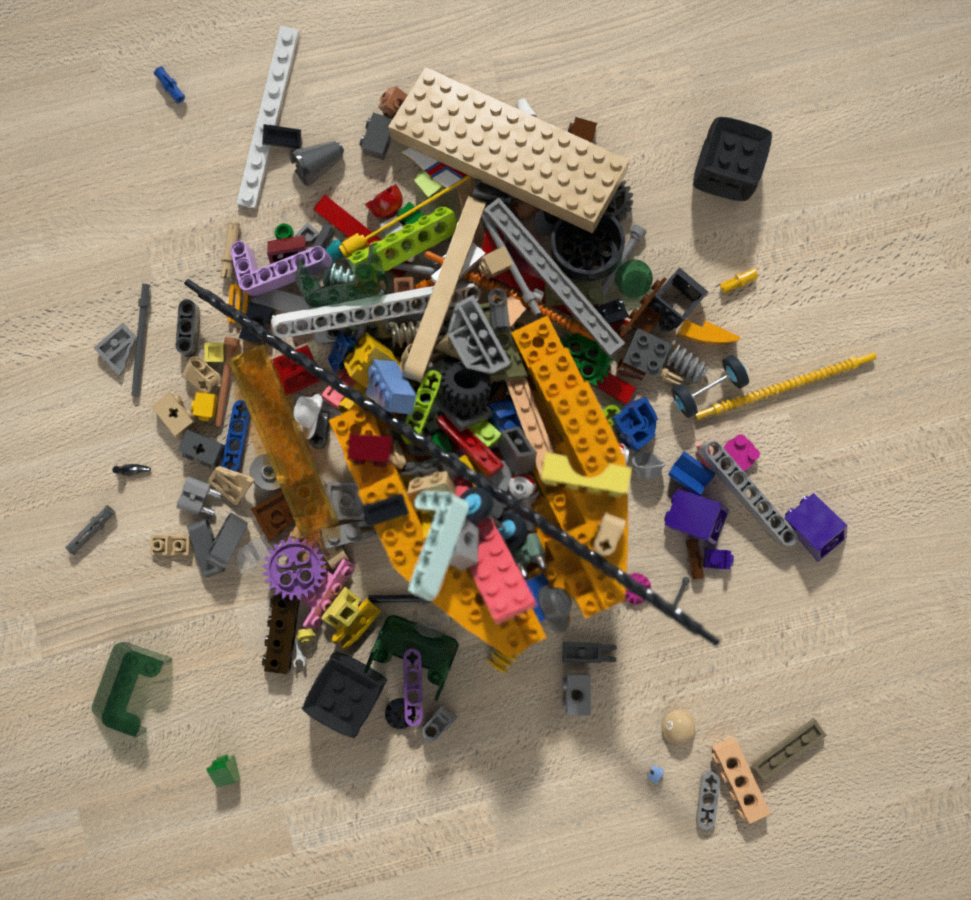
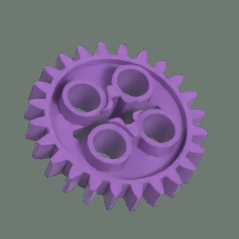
M291 537L288 538V543L281 540L280 547L274 544L276 550H268L271 557H264L268 564L262 565V567L268 569V571L262 574L269 576L265 580V583H272L269 589L277 588L275 595H279L282 592V598L285 599L289 595L291 601H293L295 595H297L298 600H301L302 594L309 598V591L315 594L314 587L321 588L318 581L325 580L321 573L327 572V570L322 568L327 563L320 561L324 554H317L320 548L313 549L314 542L307 545L306 538L301 543L299 537L296 538L295 542L292 541ZM302 552L308 554V559L305 562L298 561V556ZM287 556L289 559L288 563L284 566L279 565V558ZM293 564H296L297 567L312 564L311 568L297 569V573H294L292 570L282 573L277 572L280 569L293 568ZM308 571L311 573V579L304 582L301 580V575L303 572ZM285 575H290L292 578L291 583L288 585H283L281 582L282 577Z

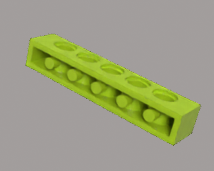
M439 207L434 213L420 217L417 222L403 226L398 232L390 233L386 238L371 243L369 247L355 251L352 256L347 258L355 278L363 284L453 236L458 224L454 211L447 207Z

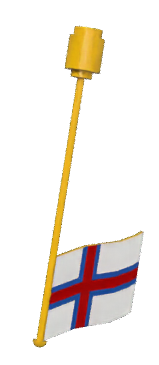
M412 148L406 149L401 154L413 160L430 178L446 189L367 237L359 236L356 233L341 242L342 245L339 246L341 253L347 260L355 251L365 249L368 245L367 240L472 177Z

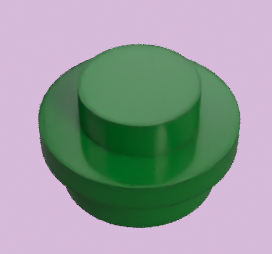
M282 223L275 228L274 233L277 240L290 238L294 235V231L289 224Z

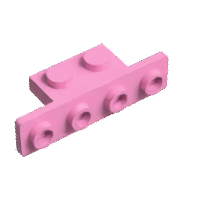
M343 559L334 574L328 570L326 573H321L325 580L318 581L321 588L315 586V594L309 591V598L304 594L302 595L301 601L312 608L303 623L305 628H312L313 631H316L323 620L321 617L341 592L348 577L352 574L355 564Z

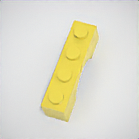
M545 453L540 479L545 480L544 484L557 486V483H563L569 489L578 490L580 486L586 487L587 492L600 494V490L608 491L609 496L621 497L622 494H627L632 468L609 464L599 476L587 478L578 475L572 470L567 456Z

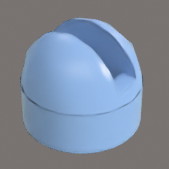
M652 766L650 769L654 772L652 774L648 771L647 776L652 782L657 784L664 770L660 767Z

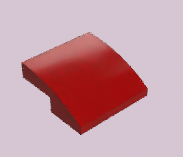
M308 344L295 349L315 362ZM283 354L272 359L287 395L321 381Z

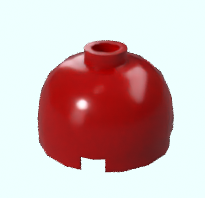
M395 183L376 195L372 201L369 200L365 203V206L376 218L384 219L389 217L391 219L397 216L398 210L402 207L403 195Z

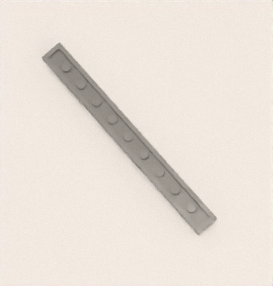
M500 198L484 209V213L608 357L624 345L623 340Z

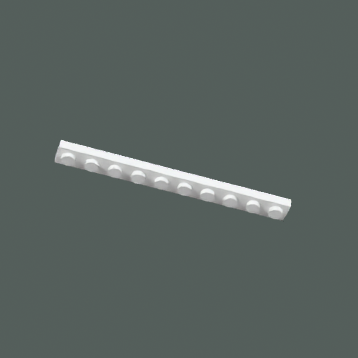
M280 26L237 199L238 206L252 209L257 208L272 148L269 145H262L263 124L277 126L300 34L298 29Z

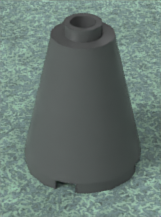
M330 141L295 149L289 152L291 163H295L297 168L295 172L305 186H310L343 158L344 149L340 143Z

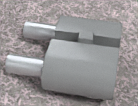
M188 476L176 508L198 516L200 513L213 517L215 510L203 506L207 495L220 499L222 494L211 489V484Z

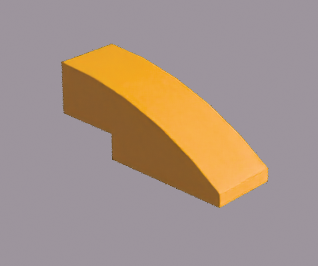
M686 319L682 322L676 334L677 337L705 345L735 344L741 338L708 321L699 326Z

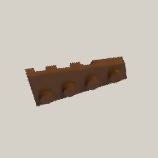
M317 470L251 508L269 542H272L327 489V484Z

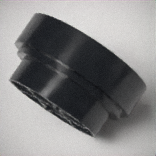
M604 212L593 233L561 218L555 224L551 235V255L553 261L566 276L584 282L597 281L615 271L622 260L625 247L624 231L619 221L609 212ZM575 235H580V236H582V237H581V238H575L574 236H575ZM593 236H599L601 238L595 239L593 238ZM569 249L572 252L566 253L564 250ZM588 250L591 253L585 254L582 251ZM607 251L610 254L604 255L602 252ZM573 265H579L580 268L577 269V268H574V267H572V266H573ZM598 266L599 269H593L591 267Z

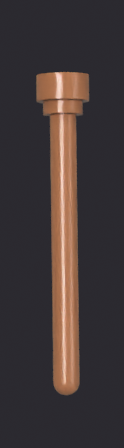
M225 337L224 339L227 351L214 424L218 429L222 427L234 351L239 348L240 344L239 339Z

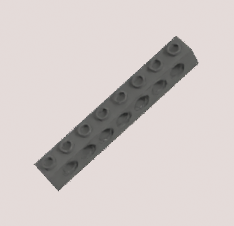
M455 306L449 307L446 318H452ZM356 311L355 314H360L362 311ZM425 312L354 325L357 327L355 330L346 326L338 328V331L330 329L314 332L315 342L330 344L337 340L340 332H342L344 337L353 336L356 340H360L365 332L374 338L385 340L392 337L391 329L393 326H388L387 323H396L400 329L401 323H405L408 328L406 322L413 321L415 322L413 324L415 327L417 321H422ZM338 313L335 318L342 317L343 313ZM318 317L316 321L320 322L324 317ZM444 321L439 335L448 333L450 322ZM375 324L377 327L370 328L368 325Z

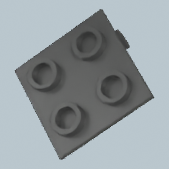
M637 328L630 340L631 344L623 363L658 378L672 344Z

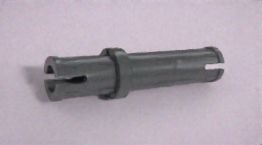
M106 505L66 545L67 551L75 555L99 529L102 530L105 527L104 524L116 514L115 511ZM101 518H103V519L93 528V526H94ZM88 532V534L80 542H78Z

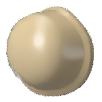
M673 710L663 720V735L672 743H685L695 734L696 726L694 719L684 710Z

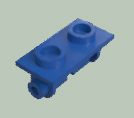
M342 332L339 333L331 354L328 356V363L331 365L334 373H337L338 369L345 367L343 360L348 355L347 352H352L353 347L356 345L355 337H344Z

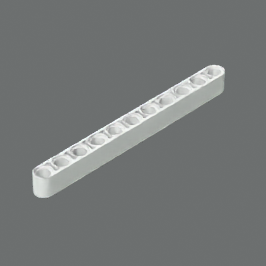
M459 281L450 307L455 306V304L474 295L476 301L479 300L481 297L480 289L473 284V281ZM434 286L278 314L272 318L271 326L277 337L288 338L425 312ZM473 288V291L467 294L468 290ZM414 299H418L415 304H411ZM400 302L397 307L393 308L395 303ZM381 306L378 311H374L375 307ZM362 309L360 314H355L357 310ZM338 313H343L342 317L335 318ZM318 317H324L322 321H316ZM305 320L302 325H296L298 321ZM279 324H286L282 329L277 328Z

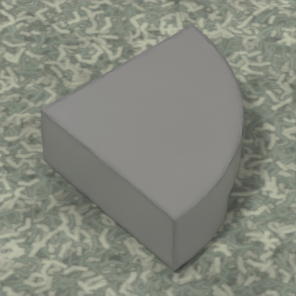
M307 222L295 237L305 235L307 242L316 241L319 232Z

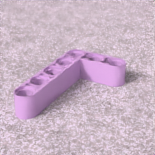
M236 241L230 249L239 286L251 297H257L326 270L332 264L331 256L320 246L305 250L260 269L257 267L254 252L243 241Z

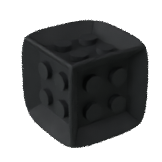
M715 118L708 130L707 138L700 152L694 173L693 186L698 190L735 201L749 200L756 191L763 174L772 142V132L761 126L734 118Z
M335 651L330 655V659L325 663L305 699L302 710L311 718L342 735L356 738L360 728L377 702L387 682V678L364 663Z

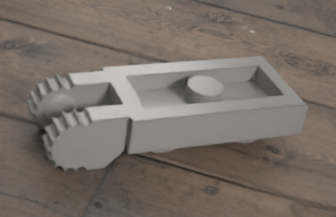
M366 520L320 530L325 550L361 542L363 539L374 537L377 534L376 531L361 534L360 528L368 527Z

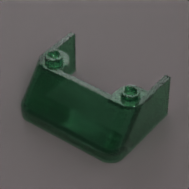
M390 615L386 618L371 650L364 673L368 674L373 661L388 663L392 656L403 659L405 651L416 649L421 654V667L428 669L427 679L432 684L439 686L434 701L437 702L459 644L453 637L403 617ZM410 652L407 660L414 664L417 655H414V652Z

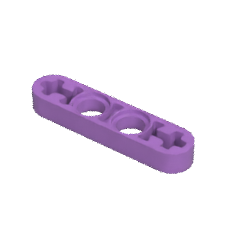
M408 649L403 655L404 718L408 725L418 726L423 718L421 654L416 649ZM410 652H414V655H417V659L414 660V666L418 665V669H406L407 665L411 666V661L407 660ZM414 671L417 673L418 680L415 683H410L407 680L409 672ZM412 691L417 692L419 696L415 703H410L407 698L408 694ZM407 705H419V709L415 708V714L419 715V719H416L415 723L408 719V716L412 714V709L407 710Z

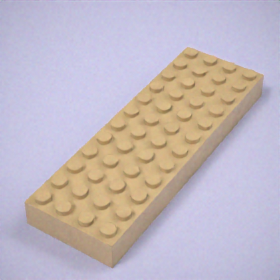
M426 67L388 126L392 140L590 233H593L624 179L629 165V160Z

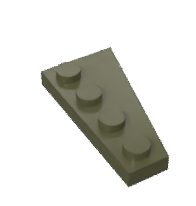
M479 304L493 330L490 304ZM493 331L511 365L494 374L487 373V375H490V381L495 382L527 377L510 331Z

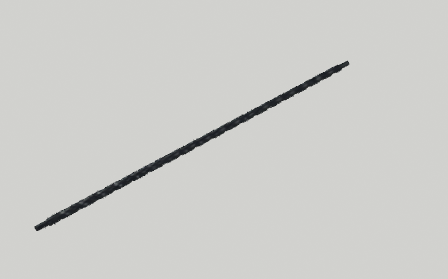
M190 279L185 281V286L197 293L199 298L209 303L215 309L233 319L237 324L255 334L274 349L280 351L284 356L303 367L319 380L327 383L344 397L352 400L363 410L377 417L382 423L402 434L407 440L428 452L447 467L453 469L470 483L485 489L492 498L506 505L526 521L534 524L539 530L560 542L580 558L588 561L608 577L616 580L639 598L644 599L665 616L675 620L696 637L699 635L716 648L722 640L704 629V625L694 621L688 614L665 601L657 593L637 582L629 574L609 563L589 547L579 543L573 536L553 525L533 509L526 507L521 501L498 488L480 473L473 471L455 456L446 453L440 446L420 435L415 429L395 418L390 412L378 404L369 401L365 395L345 384L328 370L321 368L316 362L303 353L296 351L281 338L272 335L270 331L257 322L250 320L244 313L232 305L226 304L223 299L210 290L200 287Z

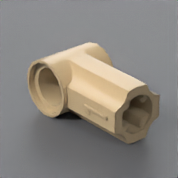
M318 533L314 536L324 551V556L332 569L338 567L343 559H350L343 546L325 550L321 534Z

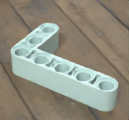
M422 491L415 499V507L433 516L434 520L410 581L409 590L411 593L431 601L439 591L467 515L469 504L452 493Z

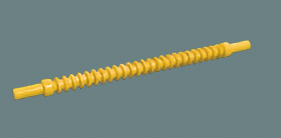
M873 352L858 358L852 357L848 361L844 360V363L840 361L838 364L834 363L833 366L829 365L828 368L824 367L823 370L819 368L818 372L814 370L813 373L808 372V375L803 374V377L799 375L798 378L793 377V380L788 379L787 382L783 381L782 384L778 382L777 385L773 384L772 387L767 386V389L763 387L762 390L757 389V392L752 391V394L747 393L746 396L742 394L741 398L737 396L736 399L732 398L731 401L726 400V403L722 401L721 404L716 403L710 408L699 411L695 418L699 420L713 414L717 416L722 414V411L726 413L728 409L732 411V408L737 409V406L742 407L743 404L747 406L748 402L752 404L753 401L757 402L758 399L763 400V397L767 399L768 396L773 397V394L778 395V392L783 393L784 390L788 392L789 389L799 388V385L802 387L804 384L809 385V382L814 383V380L819 381L820 378L824 380L825 376L829 378L830 375L834 376L835 373L840 374V371L844 373L845 370L850 371V368L856 369L861 364L876 360L877 356Z

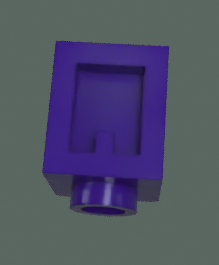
M704 548L703 568L730 570V566H733L734 556L731 554V550Z

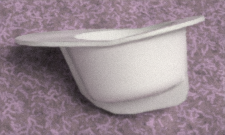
M316 394L313 397L300 396L294 407V418L296 422L303 426V434L306 439H311L316 429L318 415L322 406L320 394Z

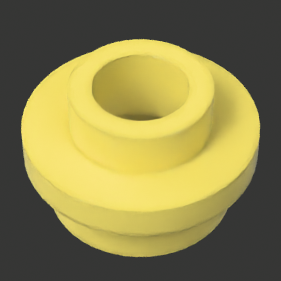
M312 628L297 631L296 640H301V643L312 642V638L316 637V634L313 633Z

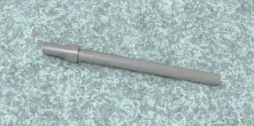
M484 214L481 218L497 248L505 246L493 222ZM509 254L513 262L509 270L523 294L522 298L529 305L534 316H538L541 314V311L535 301L536 297L528 289Z

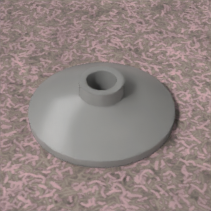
M262 454L251 463L250 477L255 479L253 483L257 487L273 491L281 488L287 481L288 468L280 457L274 454ZM264 472H269L271 476H265Z

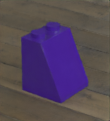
M678 489L677 493H674L672 496V506L670 511H667L665 514L664 525L716 546L729 510L719 502Z
M813 493L810 496H805L800 501V505L795 509L791 508L788 510L784 519L796 531L798 540L819 562L847 538L848 525Z

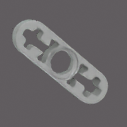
M712 770L703 772L700 779L696 821L704 830L713 828L716 822L720 778ZM710 775H712L713 779H715V782H711L710 788L714 790V792L710 790H704V788L708 789L709 783L705 780L706 778L708 779ZM705 795L713 796V802L710 805L703 804V797ZM702 808L708 810L707 816L710 821H707L706 824L701 820V818H705L706 814Z

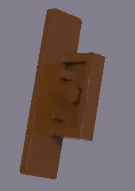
M664 277L661 281L658 279L651 287L652 293L650 295L645 294L639 302L642 306L638 310L635 308L628 317L631 319L628 324L623 323L617 330L620 338L624 336L630 327L635 331L639 328L647 333H650L661 319V316L654 312L648 306V303L667 278Z

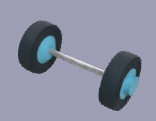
M729 355L722 360L727 375L691 395L682 384L672 388L674 403L687 418L698 413L693 398L729 378L739 389L749 384L746 369L736 356Z
M481 487L469 488L460 496L461 499L469 504L465 519L476 525L482 523L487 518L493 520L508 550H513L521 545L527 534V525L521 517L508 513L496 520L490 515L493 508V498L489 492Z

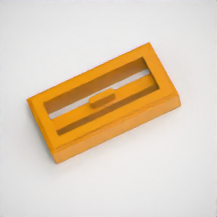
M230 284L229 305L234 307L235 290H237L236 309L240 311L242 289L239 285ZM246 292L244 294L243 313L245 315L250 298ZM227 317L228 323H236L233 319Z

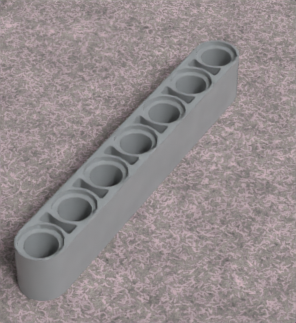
M716 441L703 443L699 449L701 457L769 536L781 546H793L798 540L796 531L721 444ZM709 446L713 447L714 452L712 455L708 453ZM722 460H724L726 463V468L724 470L721 468L720 465ZM734 475L738 476L737 484L733 482ZM747 489L751 492L749 499L746 497ZM760 504L763 506L762 513L758 510ZM773 518L776 522L774 527L771 526V520ZM785 533L788 535L786 542L783 539Z

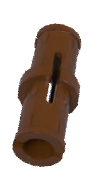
M698 539L686 541L689 556L687 560L690 563L692 579L705 578L702 568L703 557L700 555Z

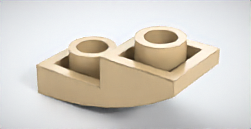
M151 535L150 555H192L193 553L190 536Z

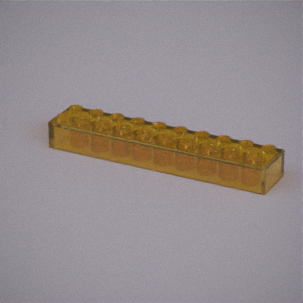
M262 344L227 359L301 537L306 538L320 532L322 529H327L340 523L339 516L304 437L301 426L294 418L293 407L268 349Z

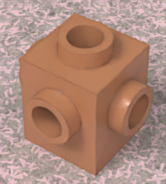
M397 86L388 88L381 95V102L378 108L383 111L384 116L393 119L408 95Z

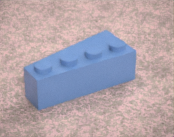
M373 359L372 366H369L368 369L369 381L366 395L388 412L412 414L416 394L407 379L402 377L403 372L397 362Z

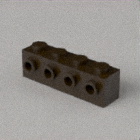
M274 593V596H271L270 608H272V614L268 616L267 627H270L269 635H266L264 642L267 651L262 658V666H264L265 672L288 674L291 671L300 604L297 595L294 596L293 601L290 600L289 595L283 599L282 593L279 595Z

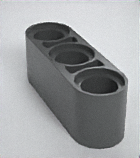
M189 299L181 301L178 306L175 344L177 351L186 357H192L197 352L200 308ZM192 305V312L186 314V308ZM191 324V330L185 332V326ZM186 343H190L189 350L183 351V346Z
M230 513L208 550L204 561L219 570H223L246 530L248 522Z
M204 519L188 525V533L204 577L207 578L224 572L225 568L219 570L204 561L215 539L209 521Z

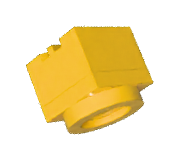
M367 332L360 338L359 347L356 345L353 347L355 352H349L343 360L350 377L366 388L369 381L368 369L369 366H372L373 359L396 361L398 366H400V359L393 355L390 348Z

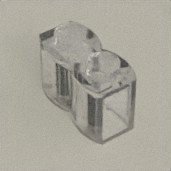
M262 535L234 551L231 558L241 575L245 573L250 575L258 570V565L262 563L268 564L264 557H271L268 550L275 551L266 535Z

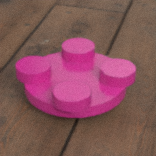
M742 434L737 435L724 445V449L743 471L750 468L760 456L759 450Z

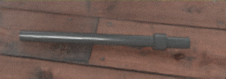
M142 284L141 298L138 300L140 310L131 397H139L147 310L150 308L149 284Z

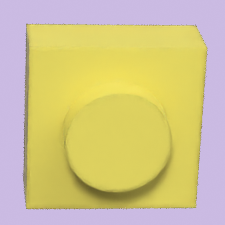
M205 343L204 362L225 363L224 343Z

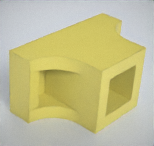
M344 587L321 618L337 630L342 625L349 627L360 612L358 604L361 598Z

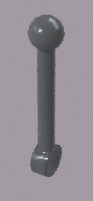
M688 577L682 579L683 583L673 603L674 606H677L686 584L690 582Z

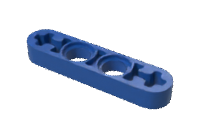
M238 400L233 405L223 454L222 467L229 470L230 467L227 466V463H231L232 457L228 456V454L238 455V458H233V463L236 464V467L231 469L235 472H238L241 468L252 407L247 401ZM242 404L247 408L246 411L242 412V417L245 418V421L235 419L236 416L240 417L241 411L238 410V407H241ZM238 422H241L244 426L243 431L240 433L234 431V425ZM233 441H238L240 444V448L236 452L230 449V444Z

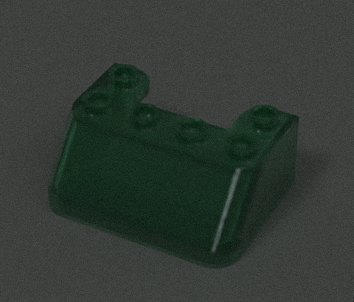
M374 244L369 245L368 262L360 263L356 266L355 276L357 280L321 287L317 278L309 274L303 259L298 261L295 280L306 303L311 307H322L382 296L389 289V282Z
M120 642L114 645L92 703V713L108 728L133 737H138L145 733L147 728L141 726L140 718L126 711L139 674L150 678L159 675L163 665L171 662L172 658L128 642Z

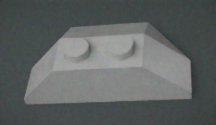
M474 295L455 304L447 334L466 369L494 374L510 366L511 363Z

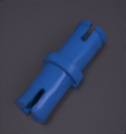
M161 66L155 69L154 75L161 82L164 91L171 95L176 104L183 102L186 97L178 88L175 79L168 75L164 67Z

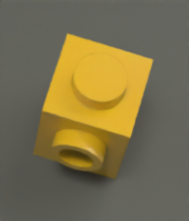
M196 392L195 401L193 400L191 404L193 415L199 417V421L210 422V419H215L219 396Z

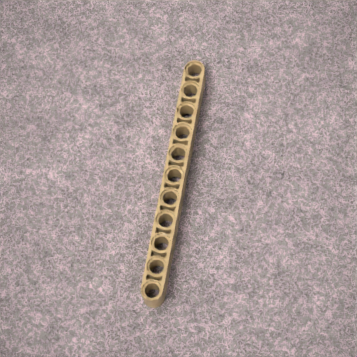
M470 196L466 200L407 358L402 377L422 383L460 280V273L463 271L466 257H468L471 243L475 239L481 217L484 214L486 201Z

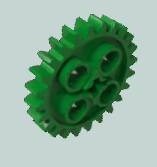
M566 333V340L560 337L563 348H568L584 382L588 381L589 385L592 384L597 388V381L603 383L602 376L608 377L609 374L606 371H611L612 367L608 364L612 363L613 359L607 358L608 355L595 341L585 336L574 333L573 336H570ZM578 346L580 350L578 352H572L570 350V347ZM590 351H596L598 353V356L593 358L590 357L588 353ZM583 357L584 361L579 363V360ZM591 368L593 374L585 375L583 369Z

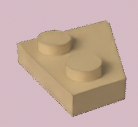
M221 466L215 468L208 479V482L235 506L241 503L255 481L252 477Z

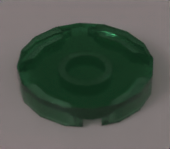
M632 259L626 261L618 267L615 273V284L620 293L627 297H640L648 292L652 285L653 275L651 269L641 260Z

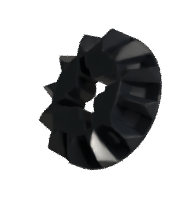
M404 698L393 699L385 709V720L389 726L397 730L406 729L410 726L406 723L404 716L398 722V715L392 713L398 712L401 706L404 713ZM407 705V710L412 709V714L408 716V719L412 720L413 723L416 717L415 707Z

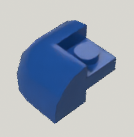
M647 397L627 404L621 408L622 411L611 418L619 432L617 434L618 438L632 450L640 449L656 435V421L658 418Z
M504 399L487 404L493 411V417L487 419V421L493 424L500 433L501 430L520 427L525 434L512 399Z

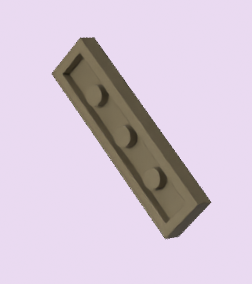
M812 718L753 761L751 765L760 778L765 781L827 735L818 722Z

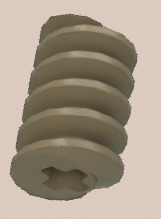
M417 321L415 327L412 322H409L408 328L405 323H401L400 329L396 323L393 324L391 329L393 348H395L396 342L399 343L400 348L403 347L404 342L410 345L415 340L421 322Z

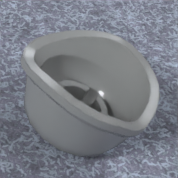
M648 451L635 452L631 460L634 472L639 477L647 480L657 478L666 465L655 454Z

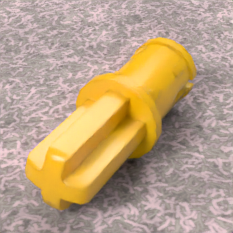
M754 268L740 275L735 274L733 278L722 282L720 289L723 293H728L738 287L743 288L745 284L757 280L758 274Z

